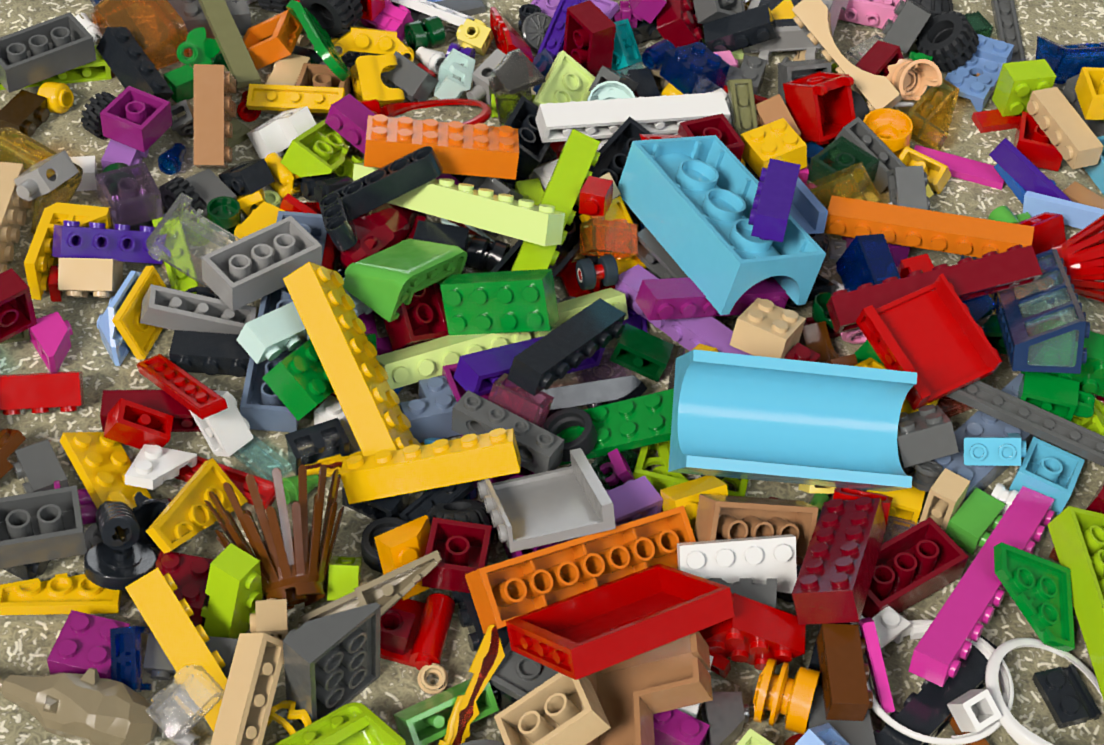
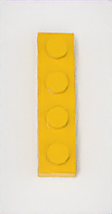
M249 84L246 106L248 110L287 111L307 106L311 113H328L331 104L345 97L344 88Z

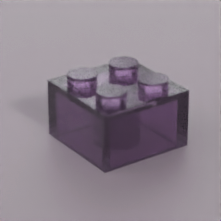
M145 162L95 175L98 198L102 207H108L110 210L113 229L115 224L134 225L164 217L161 193Z

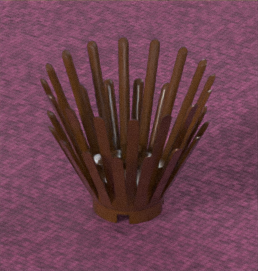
M304 464L298 468L299 501H294L291 507L293 536L291 534L282 474L279 468L272 470L280 525L274 507H267L265 512L254 476L247 474L245 477L265 541L262 540L249 510L243 511L232 486L227 482L223 484V488L253 551L232 515L224 509L217 495L209 492V496L217 510L209 501L204 500L206 506L226 534L225 536L221 531L216 530L217 540L224 548L231 542L260 560L264 599H287V610L293 609L294 605L305 603V606L312 605L325 598L324 581L344 512V507H342L338 512L333 531L338 506L336 500L341 476L338 477L339 472L336 469L332 474L321 537L327 473L326 465H322L319 470L318 490L313 502L312 530L309 531V534L307 468Z

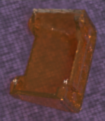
M101 0L93 7V13H91L94 24L102 29L106 27H127L157 70L179 61L176 50L180 43L186 41L188 33L183 19L167 0ZM189 48L184 50V56L189 57Z

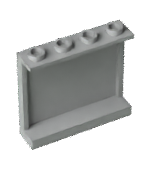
M581 448L570 450L571 466L496 483H491L489 478L477 482L480 498L484 499L486 511L491 514V520L494 528L497 527L501 543L506 542L510 553L616 529L613 502Z

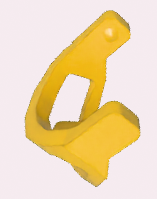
M284 700L271 707L267 726L274 720L281 724L290 735L296 733L293 726L285 718L275 713L282 708L288 709L287 719H301L305 727L312 724V721L305 709L295 710V701Z

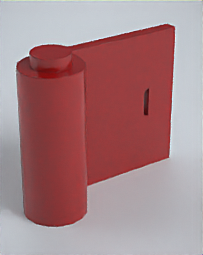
M440 593L429 595L425 603L411 599L404 601L400 599L393 608L416 614L407 646L403 655L380 648V658L413 666L418 670L425 665H432V663L440 665L455 609L454 600Z

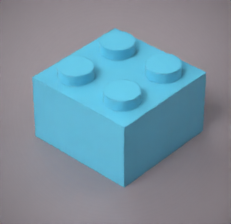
M1033 436L1026 450V457L1022 458L1021 466L1018 467L1009 490L1020 491L1024 486L1055 499L1051 510L1055 511V515L1058 516L1063 511L1073 492L1085 460Z

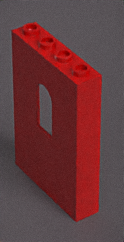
M659 563L506 621L512 651L574 680H578L735 617L733 608L734 597L729 586Z

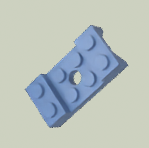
M977 34L979 45L976 46L977 51L972 54L973 57L965 62L966 64L960 65L951 73L948 72L940 86L938 99L945 100L952 94L971 100L976 111L980 112L983 111L996 87L1003 63H1010L1014 45Z

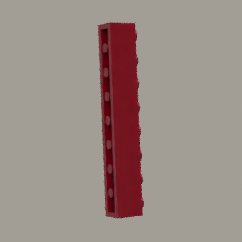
M1015 245L1003 253L998 254L997 251H992L984 254L979 259L973 260L972 257L964 258L958 261L956 265L948 266V264H941L934 267L932 271L923 273L922 270L911 272L905 278L898 279L897 276L883 280L881 284H863L854 291L848 292L847 289L836 291L826 304L835 333L858 329L859 326L856 320L863 308L873 305L877 309L933 284L942 273L952 283L961 301L1035 283L1041 277L1042 271L1033 246L1023 247L1022 245Z

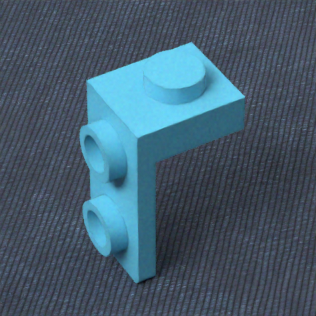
M1008 433V437L964 438L965 465L1021 466V457H1026V441H1021L1019 433Z

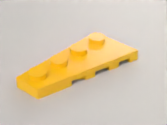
M67 573L56 574L55 577L48 581L41 582L39 578L1 584L0 615L70 614L71 610L87 614L119 613L122 590L100 587L92 583L85 574L68 577Z

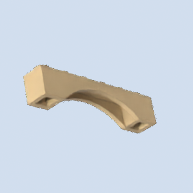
M802 0L792 8L795 15L792 18L800 29L803 27L809 32L807 37L814 46L819 44L823 48L821 54L827 61L831 62L833 60L838 66L835 69L836 72L849 74L853 78L854 84L851 86V90L864 97L869 112L880 108H893L902 100L900 93L886 76L874 75L861 70L841 54L833 40L831 14L821 0Z

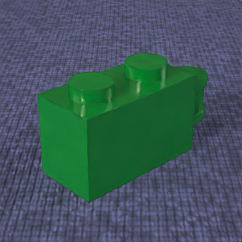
M1024 372L1018 390L1019 399L1068 421L1072 420L1073 415L1088 418L1094 414L1095 397L1091 393L1079 391L1080 382L1039 372Z

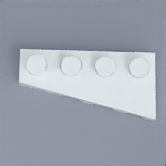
M788 534L677 543L678 570L705 579L722 578V580L731 584L738 582L740 578H752L755 584H766L767 578L777 579L778 592L792 594L797 580L796 536Z

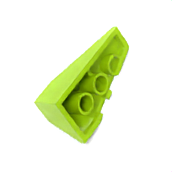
M326 119L293 139L280 163L299 177L331 174L343 165L350 142L325 123Z

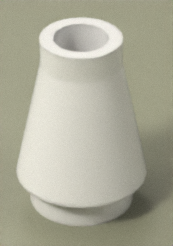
M423 46L419 47L415 53V57L434 73L439 72V67L446 58L443 52L427 49Z

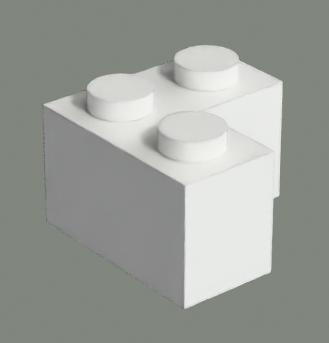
M305 106L283 111L248 132L247 135L260 159H265L268 154L273 152L278 153L281 157L284 154L283 150L290 146L292 140L315 126L316 122L309 108Z

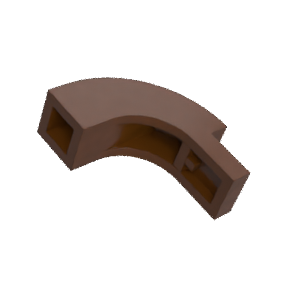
M826 321L804 325L799 343L820 354V363L849 366L858 364L855 354L840 357L835 352L830 341Z

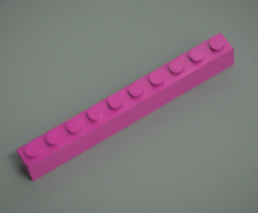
M1024 486L1021 488L915 647L909 672L941 687L944 686L949 677L955 678L961 665L959 660L967 659L973 644L971 641H978L984 627L982 624L988 625L995 610L993 607H999L1005 595V587L995 574L994 546L1002 542L1032 554L1036 542H1040L1044 535L1045 526L1048 527L1047 524L1055 516V511L1051 510L1055 499Z

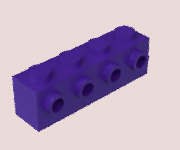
M770 158L768 168L762 167L748 222L749 225H753L751 236L759 237L762 240H773L783 243L801 165Z
M63 220V225H54L53 257L115 259L121 262L162 264L164 233L155 232L154 226L140 225L139 230H130L131 225L115 224L114 229L105 228V223L89 222V227L79 226L80 221Z

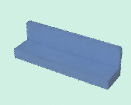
M798 177L790 215L808 235L824 233L828 210Z

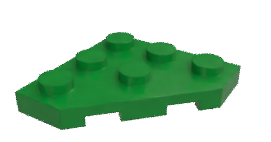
M1002 542L994 546L995 574L1042 643L1065 652L1074 650L1075 639L1070 568Z

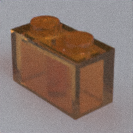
M604 216L590 217V220L580 224V254L597 257L611 254L615 259L622 260L638 255L637 224L627 223L626 219L609 221L605 220Z

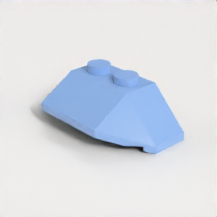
M130 271L115 296L110 298L104 313L100 314L97 320V328L99 329L101 340L115 366L122 364L130 348L115 327L112 319L142 272Z

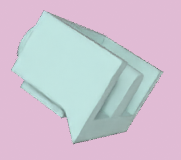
M453 48L439 67L437 77L439 82L435 87L434 96L439 99L459 98L464 91L470 90L476 60Z

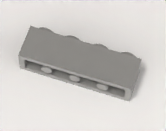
M151 284L142 300L140 323L171 330L239 335L245 323L255 319L256 307L245 305L232 311L221 299Z

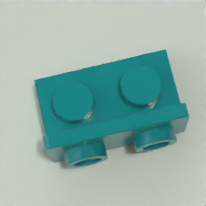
M628 18L614 22L616 33L612 69L617 71L643 62Z

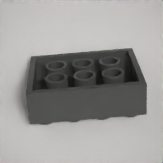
M371 603L307 621L298 629L291 630L283 640L286 700L296 702L295 710L305 709L312 723L348 704L380 677L381 606L378 603Z

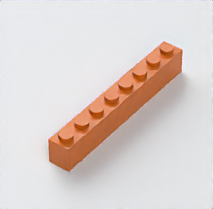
M832 195L828 206L825 233L982 258L988 252L997 251L999 254L1006 252L1008 248L1015 245H1022L1023 247L1032 245L1034 226Z

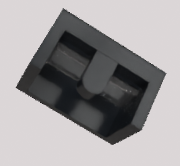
M338 418L285 434L288 446V461L295 476L298 475V468L302 464H313L319 459L341 454V457L350 455V441Z

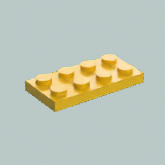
M66 432L62 434L60 443L97 510L105 501L123 502L133 509L137 506L134 500L137 492H141L149 499H153L146 488L125 485V474L132 462L120 442L103 437L104 432Z

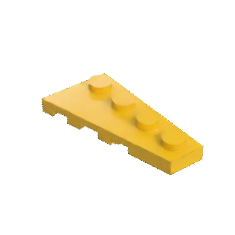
M213 458L203 463L146 530V533L164 554L177 548L216 522V519L204 502V500L209 501L217 510L209 496V492L217 495L225 510L230 513L233 512L234 509L223 488L225 482L232 486L241 506L248 502Z

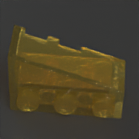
M943 78L942 84L939 87L931 86L907 113L913 124L911 139L923 147L941 150L948 137V130L953 118L952 114L956 106L959 88Z
M862 162L806 184L808 189L827 210L832 195L883 203Z

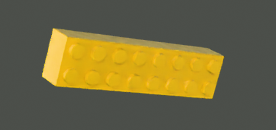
M308 262L283 278L363 455H374L381 450H401L413 444L421 446L410 431L411 423L409 419L401 412L398 405L400 403L399 397L387 382L388 374L386 370L379 365L376 358V348L368 341L364 333L366 332V327L354 311V301L346 294L343 288L344 280L337 271Z

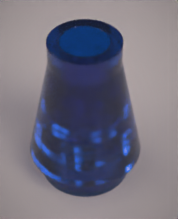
M175 143L171 148L162 153L158 158V167L161 172L167 175L178 173L182 167L186 147L181 143Z

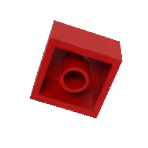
M1022 111L1015 134L1014 146L1036 167L1058 172L1063 159L1062 155L1043 130L1040 129L1034 118L1028 112Z

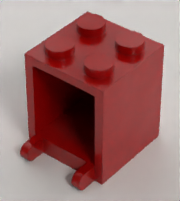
M819 71L783 83L786 106L801 132L800 138L805 143L813 141L817 145L827 144L830 142V139L837 137L844 126L856 118L851 90L854 80L849 74Z

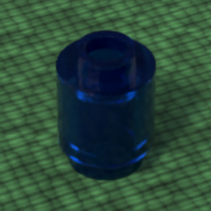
M663 39L645 49L642 54V62L648 69H658L675 59L676 48L673 43Z

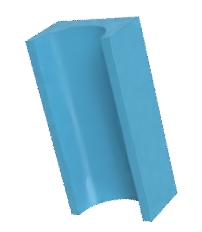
M716 135L632 141L618 184V189L621 193L619 196H621L623 201L684 273L703 292L706 299L720 315L730 314L737 300L749 288L770 277H773L796 305L806 304L826 253L790 214L783 243L773 240H762L759 237L751 236L753 225H749L748 222L759 181Z
M694 349L676 358L668 472L882 492L912 488V476L905 474L899 461L897 433L902 405L909 390L917 384V373Z

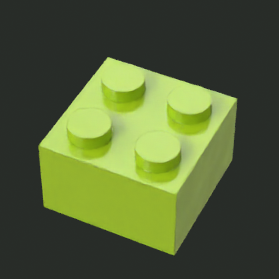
M1045 59L1003 63L992 101L1002 117L1022 115V111L1028 112L1027 104L1032 91L1053 87L1056 75Z

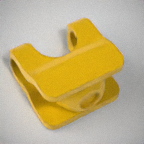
M366 55L356 59L355 65L350 69L354 95L358 101L377 99L381 107L389 103L403 102L405 100L402 89L389 88L381 80L382 73L389 72L398 65L395 55Z

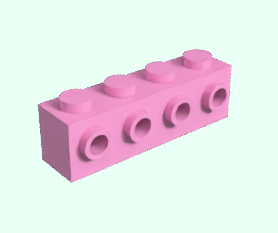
M849 0L846 10H840L838 20L882 29L888 18L890 20L894 18L895 13L893 10L900 0Z

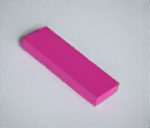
M870 617L860 619L859 626L861 635L865 639V652L877 702L886 713L895 712L875 622Z

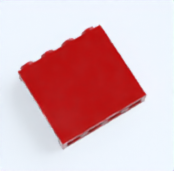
M943 273L938 276L933 284L877 309L873 305L863 308L856 320L859 328L887 370L917 373V384L909 390L905 397L913 410L919 409L993 374L1002 363L998 351L992 347L982 327L977 325L970 314L969 308L960 300L954 286L946 279Z

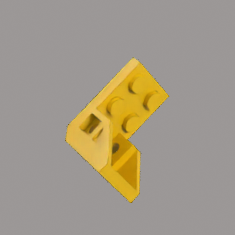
M57 202L44 208L24 260L32 299L41 300L44 291L49 290V268L59 264V258L52 256L54 225H63V220L80 221L79 226L89 227V222L105 223V228H112L108 207Z

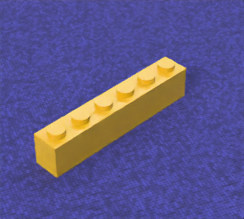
M497 428L489 433L480 435L466 434L459 439H439L432 444L422 446L413 444L401 450H381L374 455L363 457L361 455L351 456L347 460H343L340 476L348 503L354 504L520 473L521 458L514 429L505 430L504 428Z
M157 567L126 586L125 589L214 732L227 683V678L221 670L226 664L217 650L212 653L209 651L205 643L210 638L201 624L195 627L189 617L194 613L185 598L178 601L173 593L178 587L169 572L163 576Z

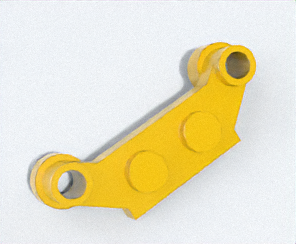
M350 26L348 33L340 38L331 39L334 47H341V50L338 52L340 57L348 51L394 55L397 51L402 55L409 53L407 59L413 62L415 56L413 49L408 45H404L397 37V31Z

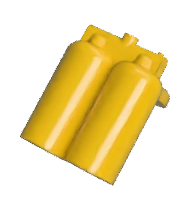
M273 152L265 158L275 180L269 185L280 195L281 199L287 194L293 196V194L301 192V185L294 187V181L302 177L289 171L286 166L280 163L282 158L278 153Z

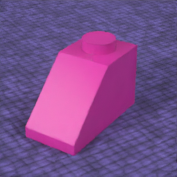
M57 311L36 319L37 324L28 328L30 341L50 372H58L71 348L70 335H73L69 321H63Z

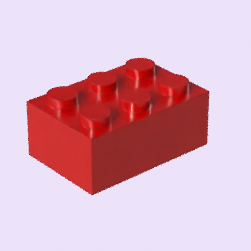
M732 593L735 617L699 631L709 646V653L728 656L734 662H745L754 665L755 669L761 671L765 668L769 658L777 660L776 665L790 662L793 658L805 654L806 625H799L797 616L736 593Z

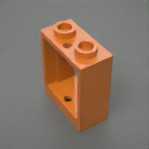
M289 10L247 29L243 41L257 70L292 54L303 26Z

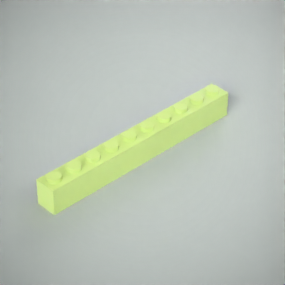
M354 163L353 181L380 168L365 167L364 163ZM433 179L387 202L542 246L560 245L562 242L565 213L556 211L555 206L547 204L536 206L534 201L529 199H519L517 201L510 194L494 195V190L485 188L475 190L472 184L459 183V185L454 184L455 180Z
M607 288L559 302L557 306L560 320L551 331L599 298L626 313L624 320L629 319L626 296L624 293L613 288ZM551 331L447 335L376 356L379 365L386 370L388 374L387 382L393 390L419 382V380L442 375L443 366L458 363L462 355L542 337Z

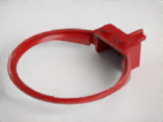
M451 98L418 102H394L381 107L377 99L359 101L374 114H382L387 117H395L415 109L443 105H471L483 109L479 115L463 122V124L475 125L477 123H484L492 115V109L488 104L474 99Z

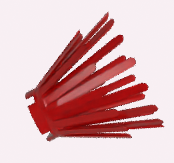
M1104 215L1070 237L1063 244L1052 246V249H1057L1059 257L1063 258V266L1067 267V275H1070L1071 284H1074V293H1077L1080 297L1104 303V291L1099 290H1104V282H1097L1095 280H1104V243H1102L1104 242Z

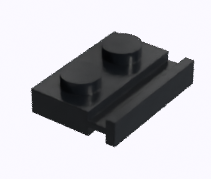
M1073 664L1063 669L1058 667L1034 673L1032 680L1059 729L1085 723L1087 720L1099 719L1101 712Z

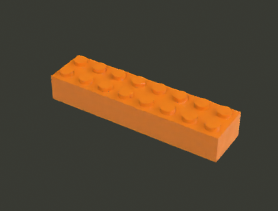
M683 505L616 526V529L586 535L479 568L466 574L465 578L483 633L485 634L489 625H495L492 631L507 627L506 621L659 563L678 569L677 543L696 542Z

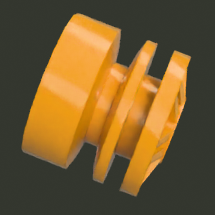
M880 108L871 111L865 116L863 122L898 158L906 146L910 147L913 124L912 120L905 113L891 108Z
M769 658L758 678L753 699V721L762 723L765 711L768 710L771 711L769 726H774L779 714L786 715L785 730L804 735L807 731V722L815 688L819 683L820 671L801 666L795 678H789V663H783L780 675L775 674L777 660Z

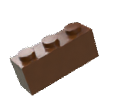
M822 624L816 643L826 720L863 721L867 710L871 709L873 705L872 690L867 688L869 666L863 660L865 639L860 637L859 625Z

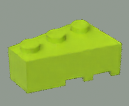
M232 543L210 564L205 593L210 598L208 607L204 606L201 612V616L206 618L203 629L208 636L238 639L240 633H246L250 629V613H256L255 601L263 600L260 560Z

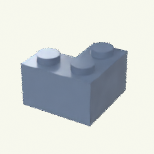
M439 376L419 380V399L400 403L401 412L407 416L411 423L410 431L413 437L419 443H422L424 439L431 437L442 439L461 435L451 430L452 408L457 402L446 377Z

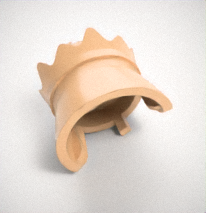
M910 58L908 60L899 59L896 64L887 67L889 74L886 78L900 93L902 100H920V96L925 92L927 86L939 87L942 84V74L939 67L927 59L915 61Z

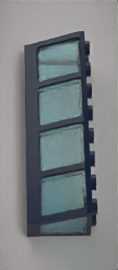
M1050 249L1036 255L1042 275L1035 283L993 293L990 296L1012 371L1080 374L1081 365L1086 364L1087 348H1084V338H1089L1090 322H1086V313L1082 312V303L1078 302V294L1074 293V284H1071L1070 275H1067V267L1063 266V258L1059 257L1057 249Z

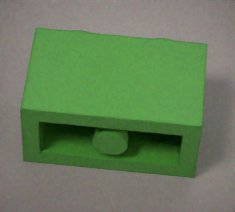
M976 487L949 520L945 533L960 548L973 555L978 547H983L991 535L990 532L995 529L1003 517L1002 513L1006 504Z

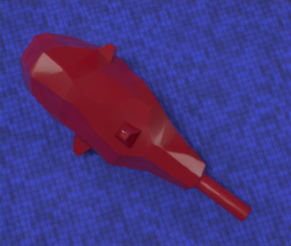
M385 203L355 218L356 220L353 222L358 241L350 249L339 251V263L346 270L351 263H356L405 240L418 211Z

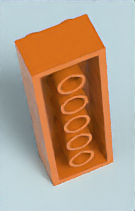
M382 114L368 115L364 157L365 167L382 168L422 147L431 146L443 167L442 173L516 180L519 159L518 129L506 125L494 127L483 123L475 125L463 124L459 121L438 122L435 119L416 120L406 116L394 118Z

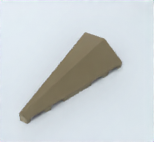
M436 550L355 588L354 592L302 615V620L305 623L375 602L381 606L382 617L442 561L441 554Z

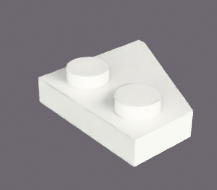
M144 444L125 474V485L153 490L162 485L164 481L178 476L179 469L185 465L190 467L196 466L197 454L163 448L159 445Z

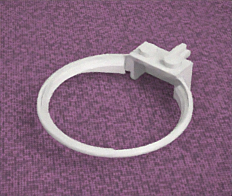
M890 606L872 618L875 622L881 649L892 640L897 644L901 643L903 638L910 635L911 640L921 639L933 622V620L923 619L906 620ZM850 622L852 625H859V622ZM981 637L977 642L971 641L972 645L979 649L989 660L995 649ZM865 652V654H864V656H863V660H864V663H867V664H868V660H867V656H866V652ZM1002 660L998 676L1003 700L1008 710L1011 711L1014 701V684L1009 668L1005 661ZM869 669V679H868V682H867V688H868V690H872L871 681H870V669ZM873 694L871 709L884 722L900 733L925 743L935 745H964L973 743L991 735L1001 726L1000 721L996 720L978 732L951 736V738L931 737L912 731L896 722L881 708Z
M1015 638L1008 640L992 652L985 671L986 689H988L1002 715L998 720L1019 745H1053L1021 725L1008 710L1001 695L998 676L999 667L1004 656L1010 651L1021 647L1041 648L1055 653L1062 658L1064 657L1082 671L1102 697L1097 678L1074 655L1044 645L1040 639Z

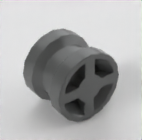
M932 460L915 465L916 472L912 475V486L929 492L943 472V467Z

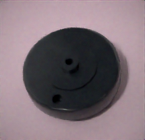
M138 541L132 547L125 550H113L103 542H100L91 547L85 554L84 574L92 583L111 590H126V586L155 569L158 556L152 548Z

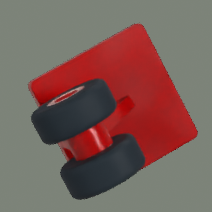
M609 254L600 256L597 265H594L589 258L572 262L559 277L567 295L577 298L607 288L615 289L619 279V272L615 258Z

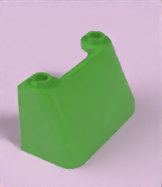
M417 239L403 240L356 263H351L345 270L343 288L390 323L398 319L399 313L396 311L402 303L406 305L411 303L415 292L436 282L440 285L451 274H461L468 254L455 245Z

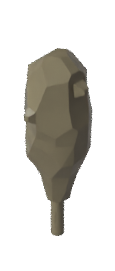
M89 668L85 674L66 672L49 675L11 674L6 679L0 678V691L3 697L34 716L46 732L68 739L80 740L89 745H146L156 734L158 722L147 700L122 682L100 678L96 668Z

